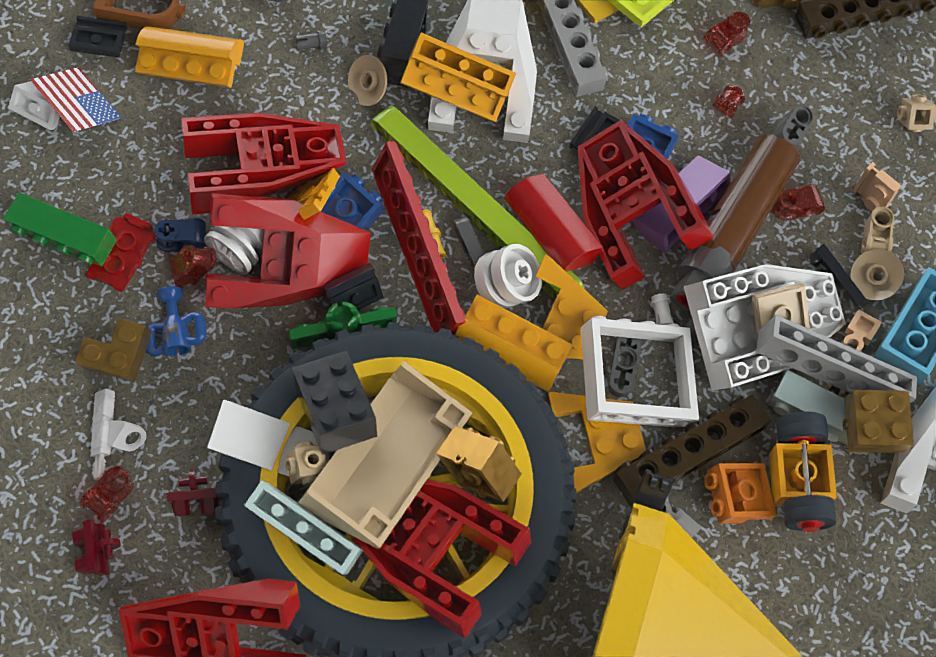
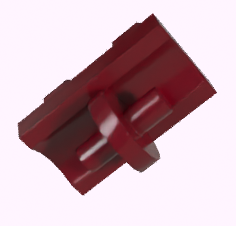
M189 469V478L178 479L179 487L190 486V490L167 493V502L171 501L175 517L191 515L190 499H200L201 514L215 513V508L218 507V497L215 493L216 487L198 489L197 485L208 484L207 476L197 477L195 469Z
M92 519L82 521L83 527L72 532L75 547H85L86 554L76 557L74 560L76 572L81 574L93 573L99 576L110 575L108 560L114 558L113 550L121 547L120 539L111 538V530H105L104 524L93 523Z

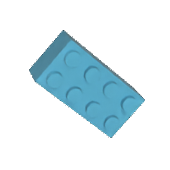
M929 267L917 281L873 355L874 358L917 376L918 387L929 376L936 364V271Z

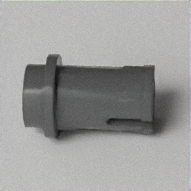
M317 30L315 33L295 35L298 51L318 47L321 50L327 46L325 31L320 32V30Z

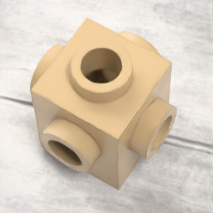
M914 94L911 95V98H902V103L897 110V118L908 131L921 132L922 129L933 130L936 118V104L928 100L925 95Z
M303 442L295 445V448L286 456L285 461L291 485L303 483V486L312 485L329 462L328 453L322 455L319 446L313 445L312 442Z

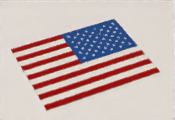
M79 67L30 79L73 132L121 119L120 115Z

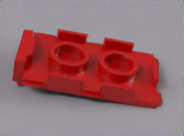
M126 212L123 218L115 217L111 224L112 226L109 228L117 241L103 266L92 263L86 273V278L93 281L96 279L114 287L113 289L119 292L125 290L137 268H140L147 249L156 238L155 232L152 231L153 226L151 223Z

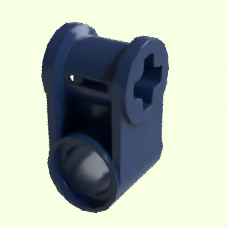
M202 219L161 220L155 226L154 232L157 237V247L164 252H194V249H197L196 252L204 251L207 247L204 240L206 236V223Z

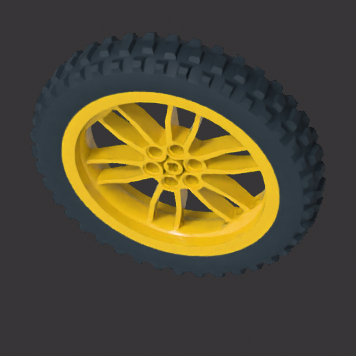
M398 322L388 323L386 328H380L379 325L372 326V324L364 325L360 332L354 333L353 331L347 332L342 330L336 332L335 339H319L312 343L311 350L300 353L295 352L289 356V362L285 367L279 365L269 374V382L265 386L260 385L255 388L251 393V404L243 405V407L290 423L272 470L221 454L218 465L223 475L222 480L216 482L215 492L216 496L221 499V506L215 508L218 525L223 526L224 534L220 536L223 551L229 552L231 560L228 562V566L233 577H239L242 583L264 579L297 582L300 607L288 629H279L281 636L288 641L291 640L298 646L302 643L303 651L313 657L315 655L319 657H464L467 654L470 657H477L483 654L488 643L495 641L499 644L506 639L510 628L514 624L521 627L530 616L528 610L533 604L540 605L547 595L546 585L548 582H555L561 571V567L558 565L560 557L566 556L570 546L568 537L570 531L574 528L576 515L572 513L573 503L576 502V489L574 488L573 475L575 470L573 461L570 460L569 451L567 450L568 445L565 437H563L560 425H557L558 420L555 414L551 412L552 410L547 402H543V398L538 393L535 385L531 381L525 383L526 377L512 363L506 366V361L500 358L499 353L490 348L484 351L483 345L467 336L461 340L459 336L453 335L451 330L441 328L437 333L433 332V328L425 327L422 324H415L413 328H406V326H400ZM347 350L366 396L370 397L378 395L392 374L404 361L471 411L472 414L466 423L485 433L488 438L489 436H494L500 439L505 445L504 449L515 459V465L522 474L507 496V505H488L530 529L531 544L516 566H513L490 552L481 565L474 572L469 573L453 545L445 553L462 580L455 587L477 599L481 608L482 615L465 639L441 625L411 600L383 601L363 591L362 588L376 568L370 560L366 563L356 581L353 580L351 583L345 577L335 573L334 568L327 563L323 567L307 558L297 542L244 506L261 480L270 483L286 494L287 481H290V477L278 473L285 445L296 426L309 431L312 430L295 389L293 367ZM452 474L429 475L427 478L461 487ZM346 533L345 536L355 543L353 538Z

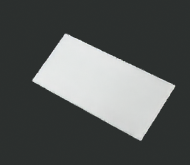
M223 399L207 448L272 470L290 423ZM298 426L294 428L283 450L278 473L289 476L286 471L285 461L286 456L295 448V445L303 442H312L313 445H318L312 431Z

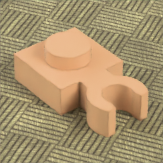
M858 309L845 331L847 336L842 344H852L856 350L861 352L864 344L867 346L870 344L882 322Z

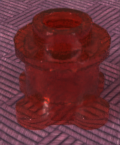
M727 85L723 89V94H718L716 101L712 105L732 119L735 115L734 112L738 109V105H742L745 102L744 92L738 86Z

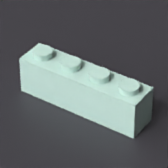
M787 370L768 405L774 407V411L782 416L794 412H816L823 414L827 420L828 440L833 442L839 441L848 446L847 431L843 429V420L846 419L844 398ZM853 452V453L859 454V455H861V454L867 455L869 452Z
M261 480L244 505L342 575L349 573L363 552L352 540L268 482Z

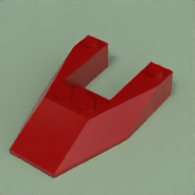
M265 113L181 118L185 159L239 155L241 168L237 170L188 173L192 215L210 213L211 193L266 197L310 181L333 168L338 169L347 165L338 124Z
M622 120L578 146L583 219L587 228L603 247L599 254L610 278L622 290L645 278L622 226L660 203H663L680 239L690 250L714 238L704 216L675 166Z
M211 193L209 218L211 226L263 229L260 277L205 274L203 299L205 307L252 308L286 306L325 296L326 293L322 287L323 285L368 264L371 233L321 211L304 220L298 213L303 204L295 200Z
M429 479L425 481L379 549L350 535L389 584L441 625L464 639L482 615L479 601L432 573L436 565L459 533L513 566H516L531 544L530 529L456 485Z
M264 579L122 606L118 610L128 657H307V654L240 647L236 624L288 629L300 607L297 582Z

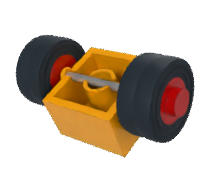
M794 412L783 415L776 421L778 443L769 453L774 506L783 507L784 524L788 529L816 532L830 528L836 524L834 500L837 498L832 445L824 444L828 441L826 417L816 412Z

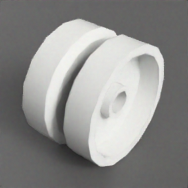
M511 244L500 250L486 253L479 258L474 273L476 288L480 296L504 309L531 301L538 296L542 286V279L535 277L540 265L535 255L527 247L521 244Z

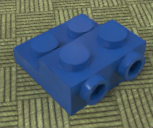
M633 114L628 126L666 159H669L679 140V135L675 134L676 130L665 124L662 127L654 124V120L645 114H640L639 116Z
M343 172L321 212L364 229L366 226L370 228L385 211L386 207L381 204L384 199L374 190L369 193L363 188L366 183L355 173L351 177L346 172Z

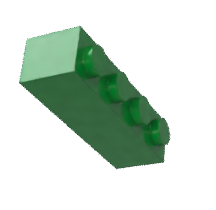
M18 192L3 217V220L10 226L9 231L21 238L25 235L29 236L36 244L46 247L47 244L53 246L55 251L64 256L69 254L77 256V260L88 266L94 263L102 267L117 241L108 228Z

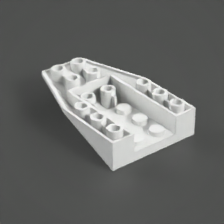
M764 264L684 286L712 391L735 387L792 369L756 352L757 336L752 294L803 283L806 290L810 330L830 338L846 323L832 273Z

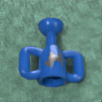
M169 286L158 290L156 293L157 298L166 304L167 317L164 323H154L148 326L152 334L146 351L150 356L155 357L162 354L176 356L177 349L179 350V355L187 354L191 351V345H199L205 341L207 335L205 318L199 312H192L183 317L178 315L177 303L183 297L182 288ZM193 320L196 337L189 336L186 326ZM162 331V345L157 348L155 332Z

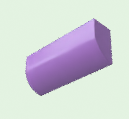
M699 155L679 173L703 216L720 201L731 183L729 171ZM663 203L632 220L637 231L665 253L680 239Z

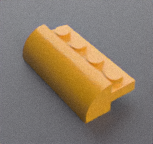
M146 26L140 31L135 44L140 47L135 72L142 75L231 88L235 67L240 66L244 41L241 39Z
M420 33L400 83L495 123L504 100L508 96L516 73L424 33Z
M478 294L465 316L466 322L458 327L455 334L461 340L466 336L483 345L484 351L490 348L499 353L500 358L506 361V366L512 363L526 377L527 382L531 381L536 387L546 392L550 391L573 347V344Z

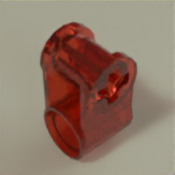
M741 11L734 12L719 24L711 27L703 40L707 43L710 42L718 50L717 54L721 57L746 38L751 23L750 17Z
M809 184L803 187L784 190L780 194L779 201L773 206V214L778 219L787 221L801 217L807 218L810 214L820 215L825 211L826 207L817 185Z
M185 245L176 256L169 260L175 286L184 288V285H196L215 266V250L212 247L198 249L193 245Z
M111 467L94 486L85 492L79 504L83 508H89L98 516L97 520L103 523L108 520L123 500L131 493L134 487L133 479L123 467ZM117 478H125L123 485L113 487V482Z

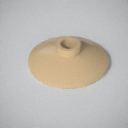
M364 55L356 59L349 70L348 88L356 93L360 105H375L382 99L386 91L387 73L383 63L377 57Z
M872 249L864 252L855 260L851 269V279L866 299L881 301L892 297L901 288L904 280V268L898 257L890 251ZM876 272H883L881 280L877 281L874 279Z

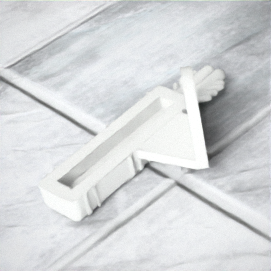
M109 389L96 392L94 397L92 440L90 444V457L95 458L92 465L94 480L103 478L104 467L106 466L104 457L110 455L111 446L125 451H134L142 446L146 440V432L141 426L126 421H113L115 391ZM130 433H139V438L135 443H125L126 437Z

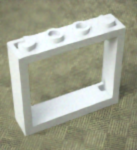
M604 316L592 317L581 327L587 420L666 427H688L699 420L690 328L679 327L678 324L657 325L653 321L637 323L631 322L630 319L608 320ZM601 335L673 342L680 408L606 402Z

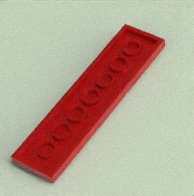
M396 141L386 142L371 169L381 197L384 199V205L433 332L438 333L443 328L451 330V333L455 335L458 327L466 322L464 310L460 308L456 298L455 287L451 284L447 275L446 264L440 257L437 241L433 239L429 228V220L421 208L420 197L416 194L412 185V177L405 167L403 154L399 151Z

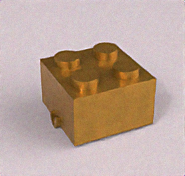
M853 390L844 398L846 419L843 420V429L847 431L848 452L903 453L914 445L909 391Z
M454 426L436 453L459 485L478 492V495L482 498L489 496L504 502L522 474L515 465V459L504 449L505 445L500 439L494 436H489V438L482 436L472 428L465 430Z

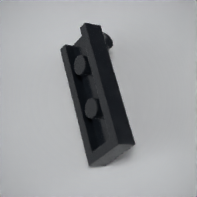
M825 244L818 247L810 255V261L813 265H820L825 262L859 309L868 304L865 296Z
M648 469L645 470L619 534V540L627 528L634 503L662 511L673 485V478H665L652 473Z

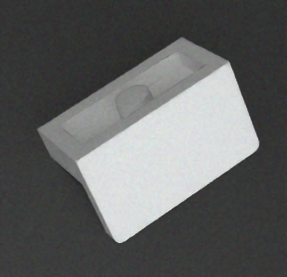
M30 81L14 85L8 109L49 130L55 129L60 116Z

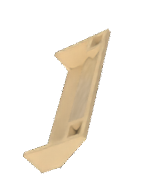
M404 361L370 404L376 416L378 437L337 450L298 502L322 521L378 549L440 461L436 453L454 426L462 428L472 414L471 411Z

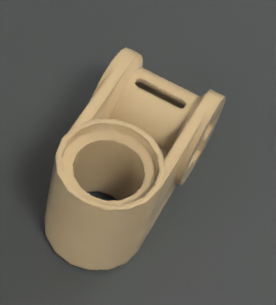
M879 206L867 218L864 226L861 254L872 249L892 251L894 214L889 208ZM876 220H879L880 222H882L883 225L878 224V223L876 222Z

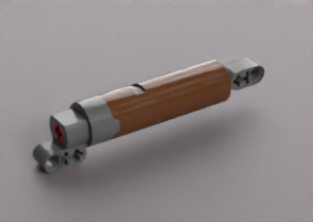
M805 105L795 107L782 117L772 135L760 136L755 142L707 221L714 238L693 250L689 249L677 269V275L680 280L671 293L670 299L682 310L691 313L684 286L734 273L749 248L751 241L756 236L800 162V155L794 146L801 142L813 122V113L809 107ZM690 316L685 324V328H690L691 341L699 342L692 316Z

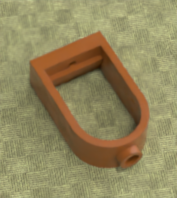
M95 0L93 10L96 18L126 22L127 27L142 30L144 27L150 26L168 29L179 18L184 17L186 5L185 3H180L179 0H171L172 4L164 12L145 14L114 8L115 0Z

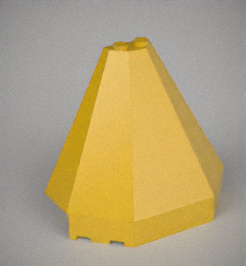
M636 503L633 504L627 528L618 543L611 569L616 570V575L592 657H803L668 512L664 513Z

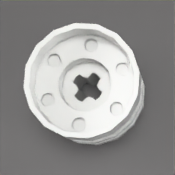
M214 226L213 231H210L204 240L209 250L217 259L236 273L246 275L252 266L259 261L258 255H261L263 229Z

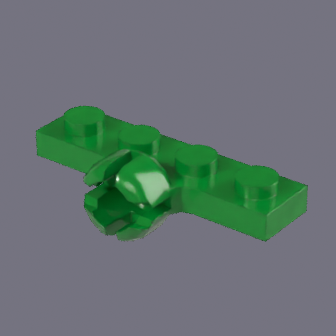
M342 302V306L339 307L335 303L328 309L326 319L314 325L301 324L289 330L292 349L310 346L319 339L327 338L332 340L335 339L336 332L342 330L347 332L353 331L354 333L360 332L364 325L372 324V326L379 325L380 328H386L388 323L397 322L395 307H378L372 312L361 314L351 303Z

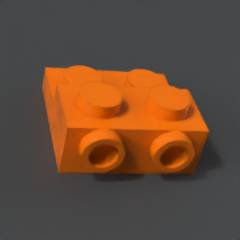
M719 463L707 470L705 486L712 492L711 512L717 517L719 524H739L747 520H767L777 516L764 463Z

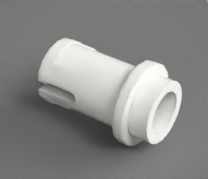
M664 293L652 296L650 306L654 309L656 324H674L669 307L671 299L667 298V294Z

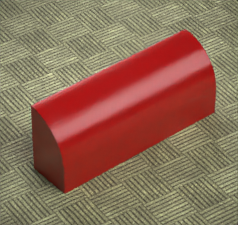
M544 174L523 179L514 185L504 196V200L544 251L564 271L567 272L593 264L603 248L602 245Z

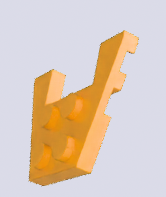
M333 168L301 185L287 199L303 204L298 213L305 220L322 210L331 192L335 189L340 175Z
M544 255L535 277L559 287L560 290L542 329L573 344L567 358L583 360L581 327L592 317H606L608 311L552 258Z
M548 392L547 396L551 412L556 417L580 413L594 464L574 467L575 472L573 476L576 494L612 474L623 463L627 461L632 463L638 460L639 456L646 451L639 424L587 420L586 396ZM605 398L606 402H618V403H630V404H634V403L631 402V401H623V400H615V399H607V398Z

